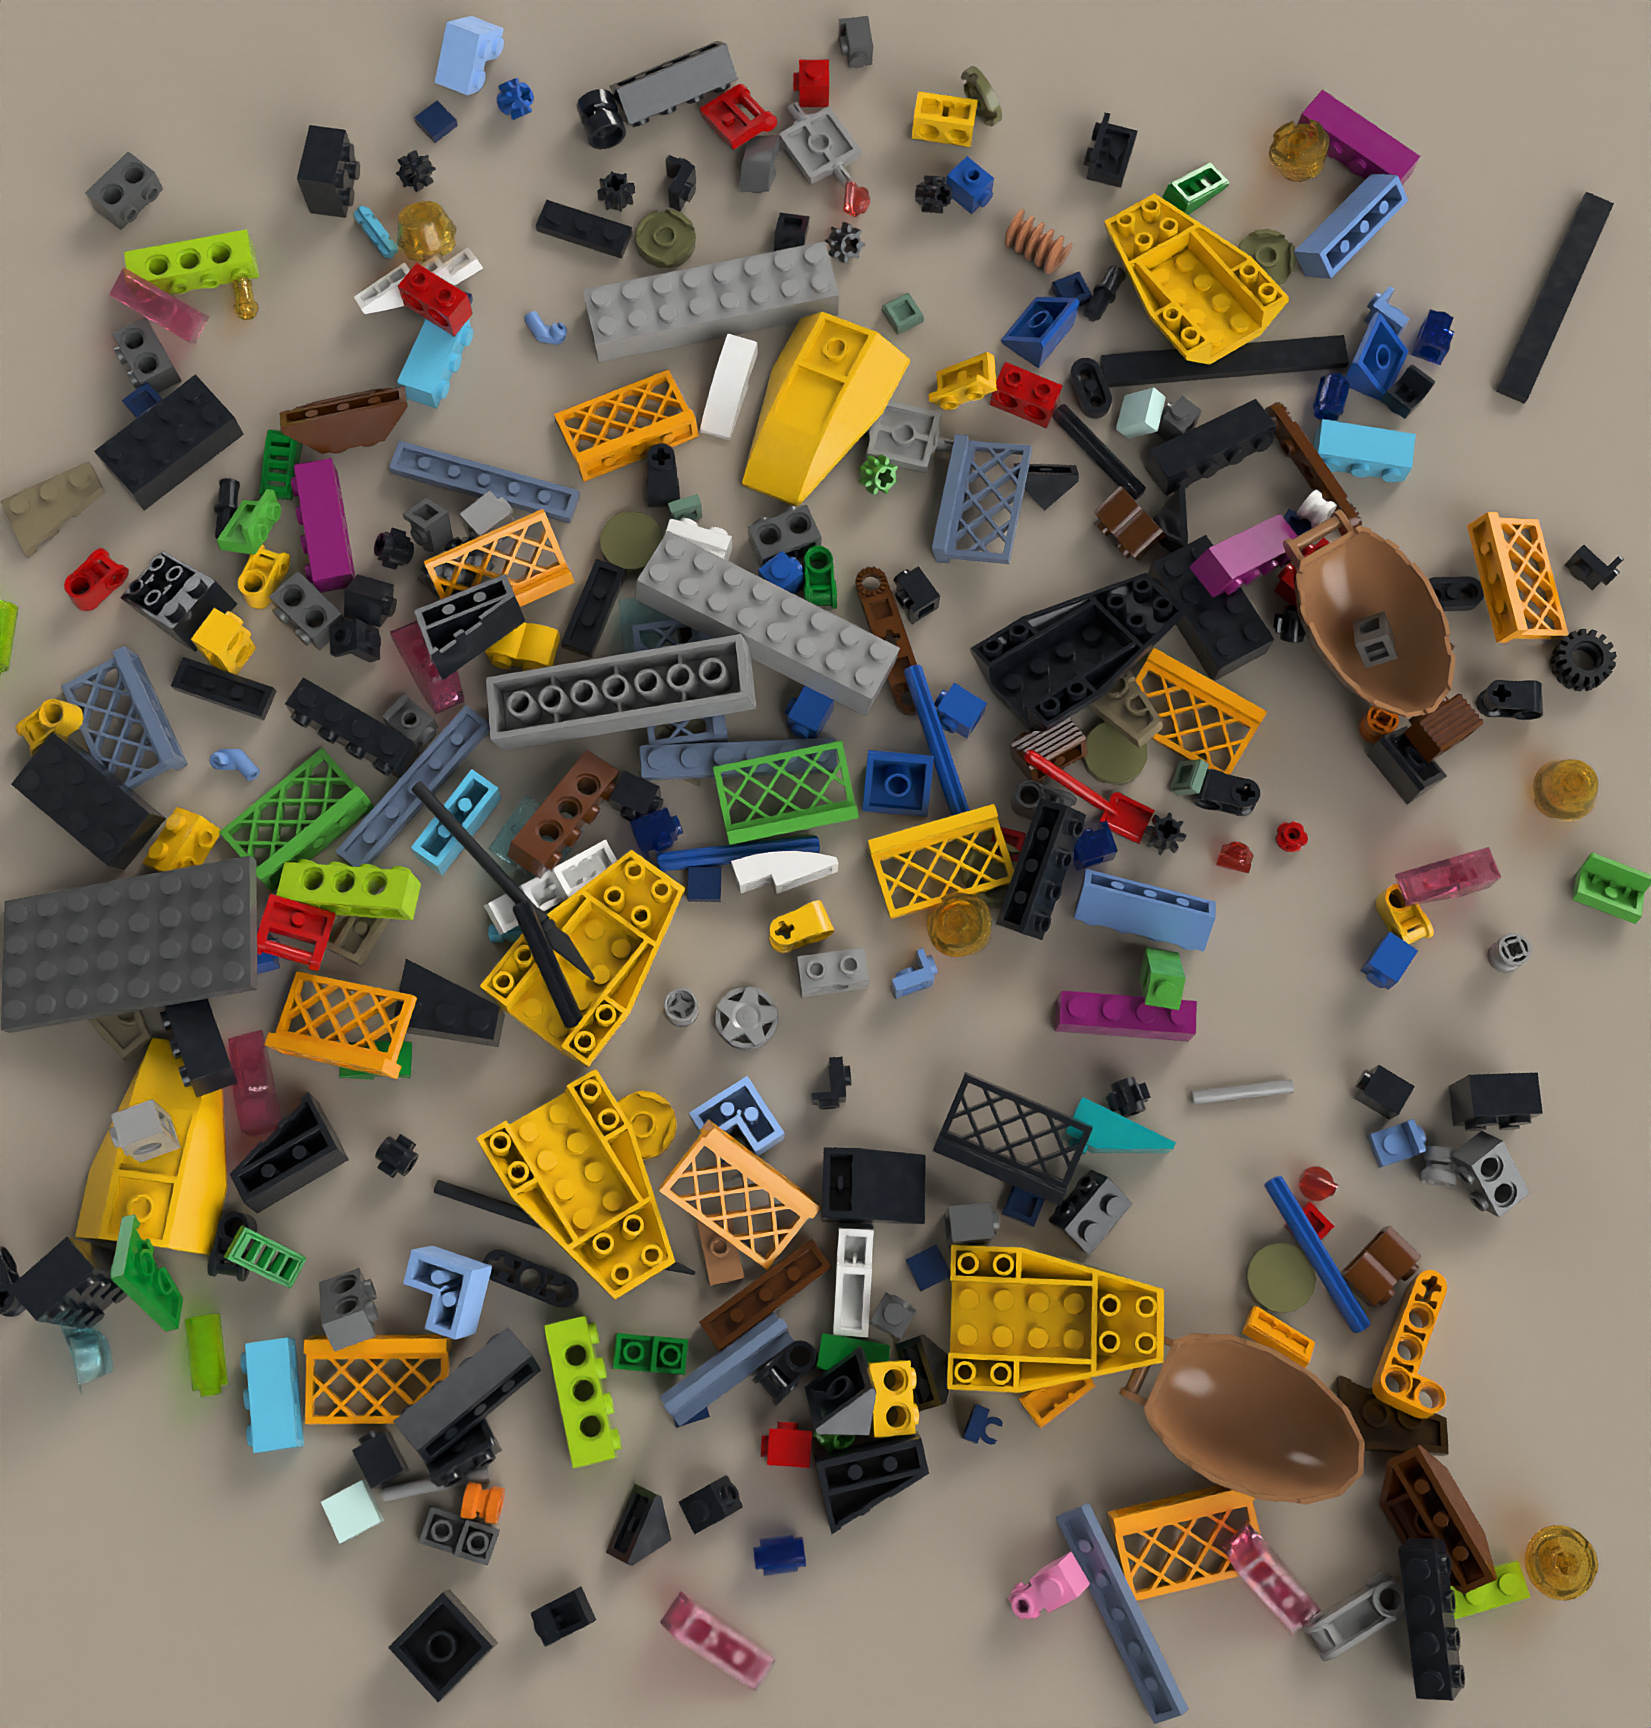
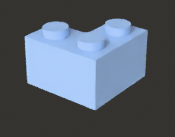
M473 16L446 22L435 83L465 95L479 92L486 79V73L484 72L485 62L498 58L503 50L504 39L502 34L504 28Z
M748 1076L689 1112L690 1119L700 1135V1129L708 1119L728 1134L738 1129L751 1151L757 1156L785 1139L784 1131Z
M433 1245L412 1249L403 1284L433 1294L425 1329L454 1340L476 1334L492 1266Z

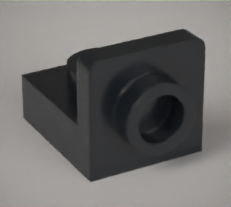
M780 213L775 229L774 251L804 246L809 230L810 216Z

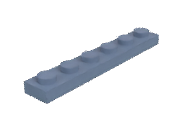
M400 440L389 466L391 474L477 498L482 497L490 490L497 499L503 497L513 508L530 513L543 509L548 518L570 524L580 498V492L576 489Z
M465 705L337 848L335 853L352 867H360L361 864L372 865L424 806V803L411 790L417 782L422 781L435 794L490 732L489 722Z
M835 738L640 746L641 778L647 781L715 778L713 767L832 743L835 742ZM836 749L823 751L816 761L818 765L830 773L837 766ZM817 753L805 756L813 760ZM794 757L789 760L783 770L790 774H804L810 764L800 757ZM785 759L774 761L773 763L781 767ZM764 763L758 765L751 776L776 775L777 770ZM753 766L740 769L748 774ZM813 766L809 774L823 772ZM735 770L721 772V777H743V775Z
M1089 1502L1058 1515L1055 1518L1074 1557L1090 1582L1088 1587L1153 1723L1156 1724L1183 1715L1189 1709Z

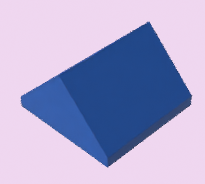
M1035 297L1003 336L1001 342L1039 369L1074 326L1080 302L1077 298Z
M1380 312L1374 313L1341 385L1379 401L1394 385L1409 352Z
M868 750L862 811L928 817L934 756Z

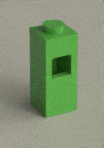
M1145 947L1139 976L1145 1005L1179 1010L1186 979L1179 953Z

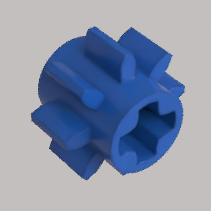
M514 78L498 86L501 92L497 95L496 101L502 113L506 115L511 114L512 119L515 120L532 112L529 105L533 103L534 95L526 83H519L518 78Z

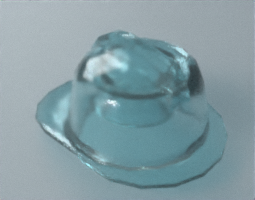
M59 1325L73 1358L79 1394L82 1395V1385L109 1374L113 1370L110 1345L107 1338L100 1331L93 1328L63 1329L62 1325Z

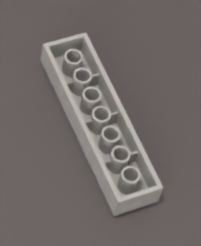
M825 241L583 289L598 362L727 337V334L737 335L797 323L800 318L819 312L837 315L839 311V292Z
M667 531L637 579L635 600L696 631L699 630L712 636V639L742 634L750 646L752 659L834 699V701L864 716H867L894 667L900 650L899 647L670 531Z
M742 634L486 677L490 739L503 751L756 709L750 646Z

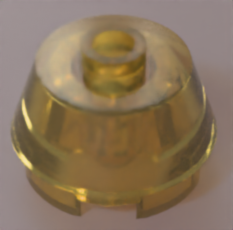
M1309 119V124L1295 125L1294 121H1291L1278 128L1273 134L1274 141L1269 150V159L1289 181L1302 182L1317 176L1325 166L1329 136L1324 131L1323 126L1315 120Z
M420 201L408 205L399 213L396 242L399 248L404 251L406 258L412 261L424 262V256L440 252L441 257L451 252L456 246L455 234L457 229L456 225L438 203Z
M1555 759L1549 761L1535 775L1533 782L1534 802L1544 815L1552 819L1572 821L1583 818L1592 811L1597 802L1598 777L1593 768L1581 760Z
M955 892L941 898L942 902L935 908L933 914L929 913L927 918V931L932 944L939 952L950 957H965L978 954L985 949L992 936V920L988 906L979 897L968 893Z
M1551 1525L1539 1530L1530 1539L1525 1552V1567L1532 1584L1542 1594L1555 1600L1567 1601L1580 1597L1591 1587L1598 1572V1559L1594 1548L1580 1532L1564 1525Z

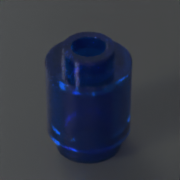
M1329 373L1319 379L1313 402L1314 416L1321 421L1322 419L1337 421L1339 416L1343 414L1350 383L1342 374Z
M793 1534L762 1538L759 1539L760 1547H753L756 1570L763 1569L764 1576L798 1572L799 1567H806L803 1537L794 1538Z

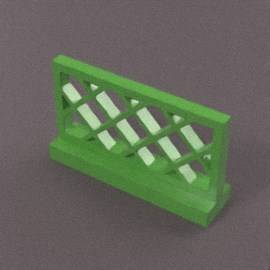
M842 741L713 767L728 845L859 818ZM836 749L839 763L834 771L830 773L818 765L816 761L823 751ZM817 753L813 760L805 756ZM800 757L810 764L800 780L783 770L791 758ZM785 759L781 767L773 763L774 761ZM767 763L777 770L768 787L751 776L760 764ZM753 766L748 774L740 769ZM813 766L829 776L819 793L803 783ZM839 769L841 770L843 781L835 776ZM735 770L746 777L736 793L723 786L721 772ZM781 773L797 783L788 799L771 790ZM748 780L765 790L755 806L738 796ZM835 780L844 786L847 800L834 803L824 797L823 793L831 781ZM800 786L817 796L807 809H800L790 802ZM725 792L733 797L728 805ZM768 792L784 802L777 815L768 816L758 809ZM736 799L752 809L744 822L731 824L729 809ZM819 799L828 803L826 805L816 806ZM787 806H790L791 808L796 810L792 812L783 813ZM755 812L763 816V818L751 820Z
M321 748L225 826L219 833L240 857L251 856L254 858L256 848L271 849L270 857L260 866L256 865V875L273 892L279 886L284 862L298 863L300 859L312 860L374 808V805L358 785ZM322 761H325L329 765L327 778H312L313 769ZM335 773H336L340 778H334ZM293 785H303L301 799H286L287 790ZM326 785L324 799H309L310 786ZM333 785H347L351 789L341 799H331ZM267 806H278L276 819L260 820L262 810ZM285 806H300L298 820H283ZM307 806H323L322 814L316 820H305ZM242 827H252L249 841H235L232 835ZM259 827H274L272 841H257ZM282 827H297L294 838L289 842H279ZM242 848H248V852L246 853Z

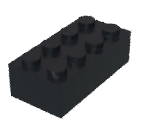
M195 374L94 450L105 468L145 511L243 436L244 433L231 412Z
M1204 535L1153 562L1148 575L1186 609V614L1176 626L1209 678L1216 681L1266 654L1275 639L1241 587L1230 595L1223 592L1212 597L1190 569V566L1208 548L1213 546L1208 536Z
M54 732L51 733L11 783L12 786L104 864L122 870L128 867L166 819L71 738Z
M65 1237L8 1288L36 1321L79 1329L91 1328L105 1316L103 1311L113 1302L115 1304L119 1303L128 1296L110 1279V1269L115 1256L112 1249L71 1237Z

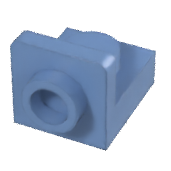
M1389 286L1383 294L1377 292L1367 305L1370 311L1364 322L1369 324L1374 313L1380 312L1399 337L1409 318L1399 308L1393 307L1388 303L1395 291L1394 288Z
M923 948L916 950L915 954L919 970L915 971L914 967L906 968L895 974L896 978L892 979L891 989L895 999L933 986L934 975L938 974L937 967L932 955L926 956Z
M1414 1119L1367 1135L1379 1168L1426 1152L1425 1145L1427 1141L1425 1133L1421 1126L1416 1125Z

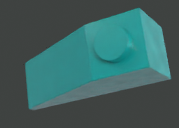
M1084 1097L1079 1100L1071 1116L1093 1126L1082 1154H1086V1151L1090 1153H1169L1176 1145V1142ZM1072 1126L1066 1127L1062 1139L1068 1141V1147L1077 1144L1083 1131Z

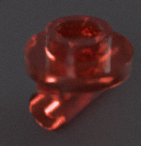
M855 182L846 183L843 211L853 217H857L860 213L864 214L870 204L868 189L863 186L858 187Z
M1233 841L1222 846L1217 857L1216 866L1249 874L1254 855L1246 844Z
M1314 1166L1305 1169L1299 1178L1301 1193L1311 1201H1322L1329 1196H1333L1338 1184L1334 1183L1331 1174L1322 1167Z

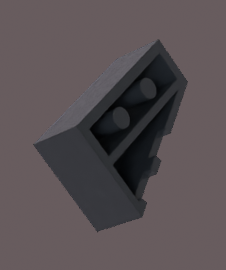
M506 574L414 610L429 654L442 680L526 621Z
M408 959L405 960L399 992L417 997L406 1033L499 1047L505 1014L500 1006ZM397 1001L394 1018L400 1014L404 1002Z
M309 1092L302 1097V1103L287 1118L285 1116L277 1124L279 1127L265 1142L261 1141L230 1173L244 1204L256 1213L263 1211L349 1160L320 1103Z
M916 1431V1434L897 1435L847 1447L842 1450L814 1455L831 1535L853 1519L871 1511V1508L885 1499L895 1496L929 1474L922 1438L918 1431Z

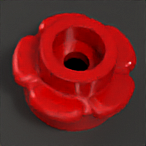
M1283 822L1278 826L1275 838L1282 850L1294 853L1300 851L1301 847L1307 844L1308 834L1304 832V826L1299 822ZM1289 834H1293L1295 838L1290 839Z

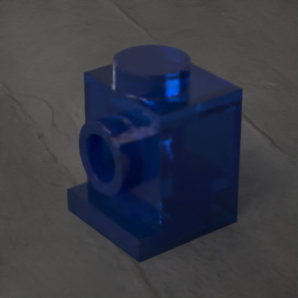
M1430 309L1421 324L1411 355L1441 365L1450 349V343L1454 335V331L1450 329L1454 317L1446 312Z
M667 807L630 822L632 833L645 860L650 858L649 851L654 849L656 852L664 851L674 845L673 842L678 840V835L683 834V829L677 815L671 817Z
M1107 821L1101 822L1096 831H1093L1092 828L1084 829L1082 835L1078 838L1073 852V863L1076 871L1111 861L1115 858L1118 849Z

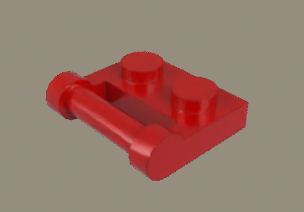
M743 84L735 85L699 108L702 118L733 150L762 131H772L777 125V118L772 112L765 111L750 96L749 89ZM735 104L743 105L755 118L750 120Z
M270 894L257 932V954L261 955L263 952L308 965L309 970L318 972L336 913ZM268 932L314 944V951L312 953L267 940Z

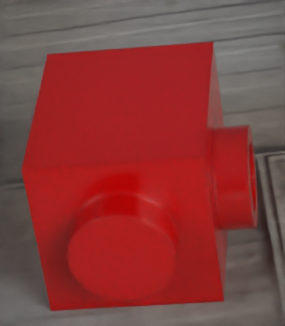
M799 59V72H793V91H799L800 107L829 106V60Z
M777 1421V1429L769 1428V1436L762 1435L760 1457L767 1458V1465L810 1468L812 1431L798 1430V1423Z

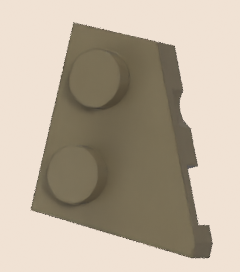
M336 915L326 950L362 967L391 919Z

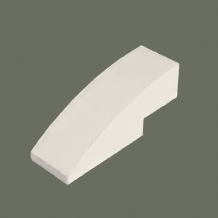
M727 334L700 427L701 433L730 441L758 355L756 341Z
M779 851L751 855L731 861V869L741 894L772 883L776 894L838 872L839 863L836 857L824 854Z
M839 1222L833 1335L868 1337L873 1224Z

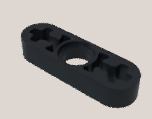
M504 1250L491 1251L483 1260V1263L490 1265L492 1260L499 1261L501 1257H505L504 1264L514 1269L516 1268V1262L522 1263L515 1273L513 1284L508 1282L512 1277L511 1274L500 1271L497 1276H494V1268L491 1270L489 1279L561 1309L569 1308L579 1298L578 1284L572 1278ZM529 1269H535L541 1275L540 1284L534 1289H526L521 1282L523 1273ZM548 1275L554 1276L550 1283L555 1286L562 1287L565 1282L569 1283L568 1290L572 1292L571 1298L564 1297L562 1302H558V1295L550 1290L546 1291V1297L541 1296L540 1293L547 1285Z

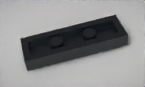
M546 200L536 223L537 232L621 259L633 234L631 226L550 200Z
M598 559L595 560L561 641L562 648L590 658L593 657L627 575L626 569Z
M183 657L171 684V687L176 691L263 721L277 692L268 685Z

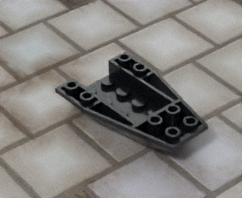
M1145 572L1025 615L971 647L970 650L993 694L1029 731H1048L1100 699L1186 614V609Z

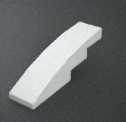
M468 247L444 264L437 255L422 264L423 267L452 285L460 283L483 269ZM405 262L354 296L364 314L404 306L398 284L410 271Z
M604 840L554 867L553 872L546 871L541 879L535 877L519 886V888L537 908L544 912L563 900L568 899L615 863L617 859L607 841ZM507 894L484 905L499 935L519 925L512 910L516 904Z

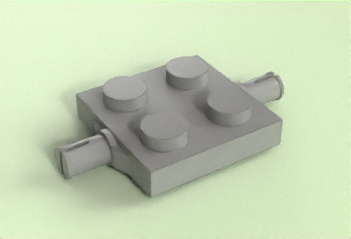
M798 102L791 103L787 111L794 118L795 122L791 127L778 133L781 145L810 185L827 176L835 175L842 187L849 186L853 182V178L846 171L845 166L861 158L862 150L830 106L817 113L805 114Z
M889 400L881 416L866 431V433H869L866 459L869 455L878 459L879 455L882 454L889 457V463L927 473L930 458L936 449L952 453L954 440L939 437V424L942 412Z

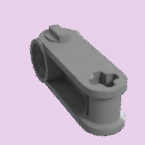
M1383 1571L1379 1572L1365 1581L1366 1585L1314 1617L1303 1626L1305 1633H1310L1321 1651L1320 1658L1323 1662L1339 1656L1389 1623L1394 1625L1406 1617L1403 1587L1395 1582L1390 1573L1384 1574ZM1390 1588L1394 1594V1601L1390 1607L1383 1608L1380 1603V1594L1384 1589Z

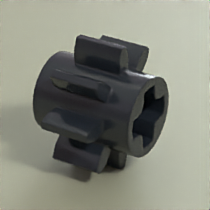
M413 150L407 156L397 160L401 167L396 172V175L399 176L404 188L406 186H413L415 192H418L424 186L427 187L434 182L430 176L436 170V167L432 166L428 154L418 156L417 151Z
M611 171L605 179H599L601 189L597 190L598 200H605L606 210L611 208L622 212V209L628 204L633 205L632 194L635 193V185L632 182L628 183L626 173L621 175Z
M925 175L924 182L916 185L915 202L923 205L921 212L942 214L943 207L951 203L952 187L945 183L946 177Z
M846 222L842 223L841 228L832 226L829 238L825 239V242L831 248L828 252L829 256L838 257L839 261L847 263L849 257L858 259L861 247L865 246V243L861 242L859 237L862 230L855 227L852 228L851 224Z
M392 527L390 533L385 531V533L378 535L374 544V554L378 556V560L382 561V566L396 570L398 565H407L411 561L414 553V544L410 541L411 538L406 536L405 531Z
M1285 605L1283 613H1275L1273 628L1276 629V633H1280V639L1292 643L1303 642L1306 632L1299 619L1297 605Z
M1170 812L1162 819L1158 815H1154L1152 818L1154 826H1146L1144 829V833L1150 835V840L1146 846L1157 848L1159 855H1162L1164 850L1167 849L1175 853L1179 848L1177 842H1184L1187 836L1184 833H1180V828L1184 823L1183 820L1177 822L1172 818ZM1162 829L1167 830L1168 839L1163 837Z
M1128 1077L1110 1085L1113 1092L1109 1093L1106 1099L1111 1111L1119 1110L1121 1116L1126 1118L1146 1110L1144 1102H1147L1151 1096L1145 1082L1138 1085L1135 1077Z
M399 1134L397 1139L388 1136L375 1154V1158L381 1161L377 1168L392 1178L397 1173L406 1176L414 1167L419 1157V1154L413 1151L416 1144L402 1134Z

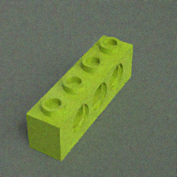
M247 229L124 252L128 284L137 300H153L158 296L174 293L184 294L190 290L211 289L223 284L233 282L244 283L250 279L260 278L254 244Z
M300 859L298 863L284 862L276 895L334 912L336 915L413 921L421 883L412 874L410 869L402 866L380 869L371 864L351 867L335 861L329 862V865H323L311 860ZM322 882L320 887L315 889V887ZM354 884L349 891L345 892L350 885ZM385 886L381 893L376 894L380 888Z
M587 1316L545 1325L544 1329L573 1469L618 1458L616 1450L622 1449V1443L618 1428L612 1429L609 1415L614 1414L615 1410L611 1393H604L602 1379L607 1378V1371L603 1357L597 1358L594 1344L600 1343L596 1322L590 1323ZM574 1346H582L586 1351V1359L579 1366L571 1365L568 1360V1353ZM589 1381L593 1385L594 1393L589 1400L582 1402L576 1397L575 1389L580 1382ZM589 1416H596L601 1422V1430L595 1437H588L583 1432V1422Z

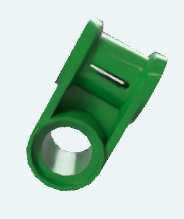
M814 546L806 552L804 559V600L816 606H831L832 609H837L836 580H834L832 553L824 546ZM820 560L825 562L826 567L815 569L810 564Z

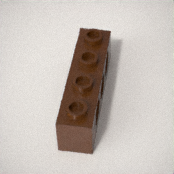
M586 749L513 838L507 857L539 879L547 870L553 872L554 867L558 866L563 858L561 852L566 846L572 848L582 834L580 829L585 822L590 825L595 820L601 810L598 807L603 800L610 801L609 798L617 785L616 780L619 770ZM579 790H587L591 795L582 794ZM560 813H569L573 818H565ZM541 836H549L553 838L554 841L547 842L543 840Z

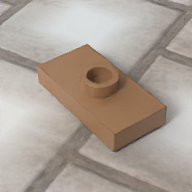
M696 1218L710 1286L745 1279L738 1248ZM728 1218V1231L734 1235L732 1218ZM722 1220L715 1221L723 1227Z

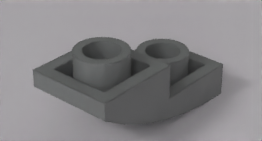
M779 135L754 136L748 141L741 167L740 192H769L776 176L774 162L781 148Z
M430 1506L418 1538V1543L488 1566L500 1529L475 1520L461 1518V1515Z

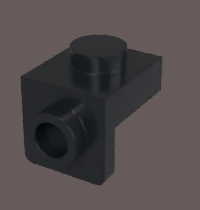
M668 155L665 160L667 176L674 179L668 189L669 207L681 211L686 202L689 203L695 194L696 169L688 160Z
M1411 364L1380 401L1387 405L1390 411L1406 419L1427 396L1434 386L1435 380Z
M1583 545L1566 562L1565 566L1570 570L1574 578L1582 581L1593 591L1601 582L1607 586L1620 573L1616 567L1624 559L1619 555L1607 566L1591 550Z
M357 618L329 627L330 654L332 656L340 657L353 654L369 663L380 660L381 637L378 629Z
M843 1056L829 1058L831 1091L812 1093L811 1095L812 1105H819L821 1110L836 1109L840 1107V1103L846 1102L845 1086H852L850 1065H843Z
M727 1475L678 1502L694 1534L708 1528L743 1507L739 1499V1492Z
M582 1586L531 1612L534 1629L545 1647L596 1621Z

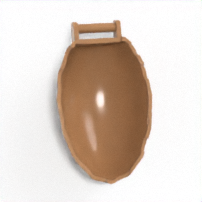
M1340 509L1333 512L1331 518L1293 540L1288 538L1283 541V548L1297 570L1294 587L1299 619L1312 649L1341 684L1371 705L1405 718L1435 712L1439 707L1438 705L1452 688L1456 658L1455 653L1452 654L1449 640L1451 633L1448 619L1430 581L1416 563H1411L1407 556L1399 550L1400 547L1390 539L1385 540L1377 533L1371 531L1370 528L1358 526L1354 529L1344 512ZM1336 529L1340 531L1342 535L1340 538L1307 557L1302 555L1300 550ZM1385 611L1393 630L1395 651L1398 659L1366 669L1355 646L1353 621Z
M1191 1333L1174 1340L1164 1336V1344L1171 1348L1148 1399L1138 1393L1151 1365L1134 1368L1125 1388L1121 1387L1119 1391L1120 1395L1144 1406L1143 1409L1150 1427L1178 1459L1211 1482L1259 1500L1308 1505L1343 1495L1363 1475L1365 1442L1349 1408L1315 1374L1271 1347L1231 1334Z

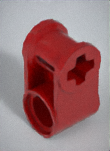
M99 548L92 552L86 561L66 578L64 589L78 609L82 611L94 610L105 598L126 581L129 569L123 564L118 565L110 558L107 550ZM89 588L84 594L78 595L82 589Z

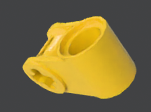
M262 544L256 554L249 555L248 562L237 582L238 588L248 606L254 609H262L272 602L269 596L278 589L289 570L291 558L288 553L282 552L278 554L267 550ZM262 586L257 592H250L252 588Z
M48 699L29 716L22 719L16 725L15 731L19 736L24 737L30 746L29 753L33 757L52 732L68 737L78 730L83 722V712L78 705L58 699Z
M1400 883L1393 884L1377 896L1375 906L1389 932L1408 944L1423 937L1425 939L1433 937L1434 930L1432 924L1422 911L1413 891L1408 886ZM1390 894L1395 895L1400 900V908H1395L1391 905L1389 901ZM1412 928L1415 929L1414 931H1412V932H1410V933L1407 932L1408 930H1410V929H1412Z
M822 901L810 902L795 911L774 919L770 925L769 943L773 950L784 954L805 945L817 943L834 934L835 930ZM779 930H783L785 934L790 933L789 939H785L783 935L778 936Z

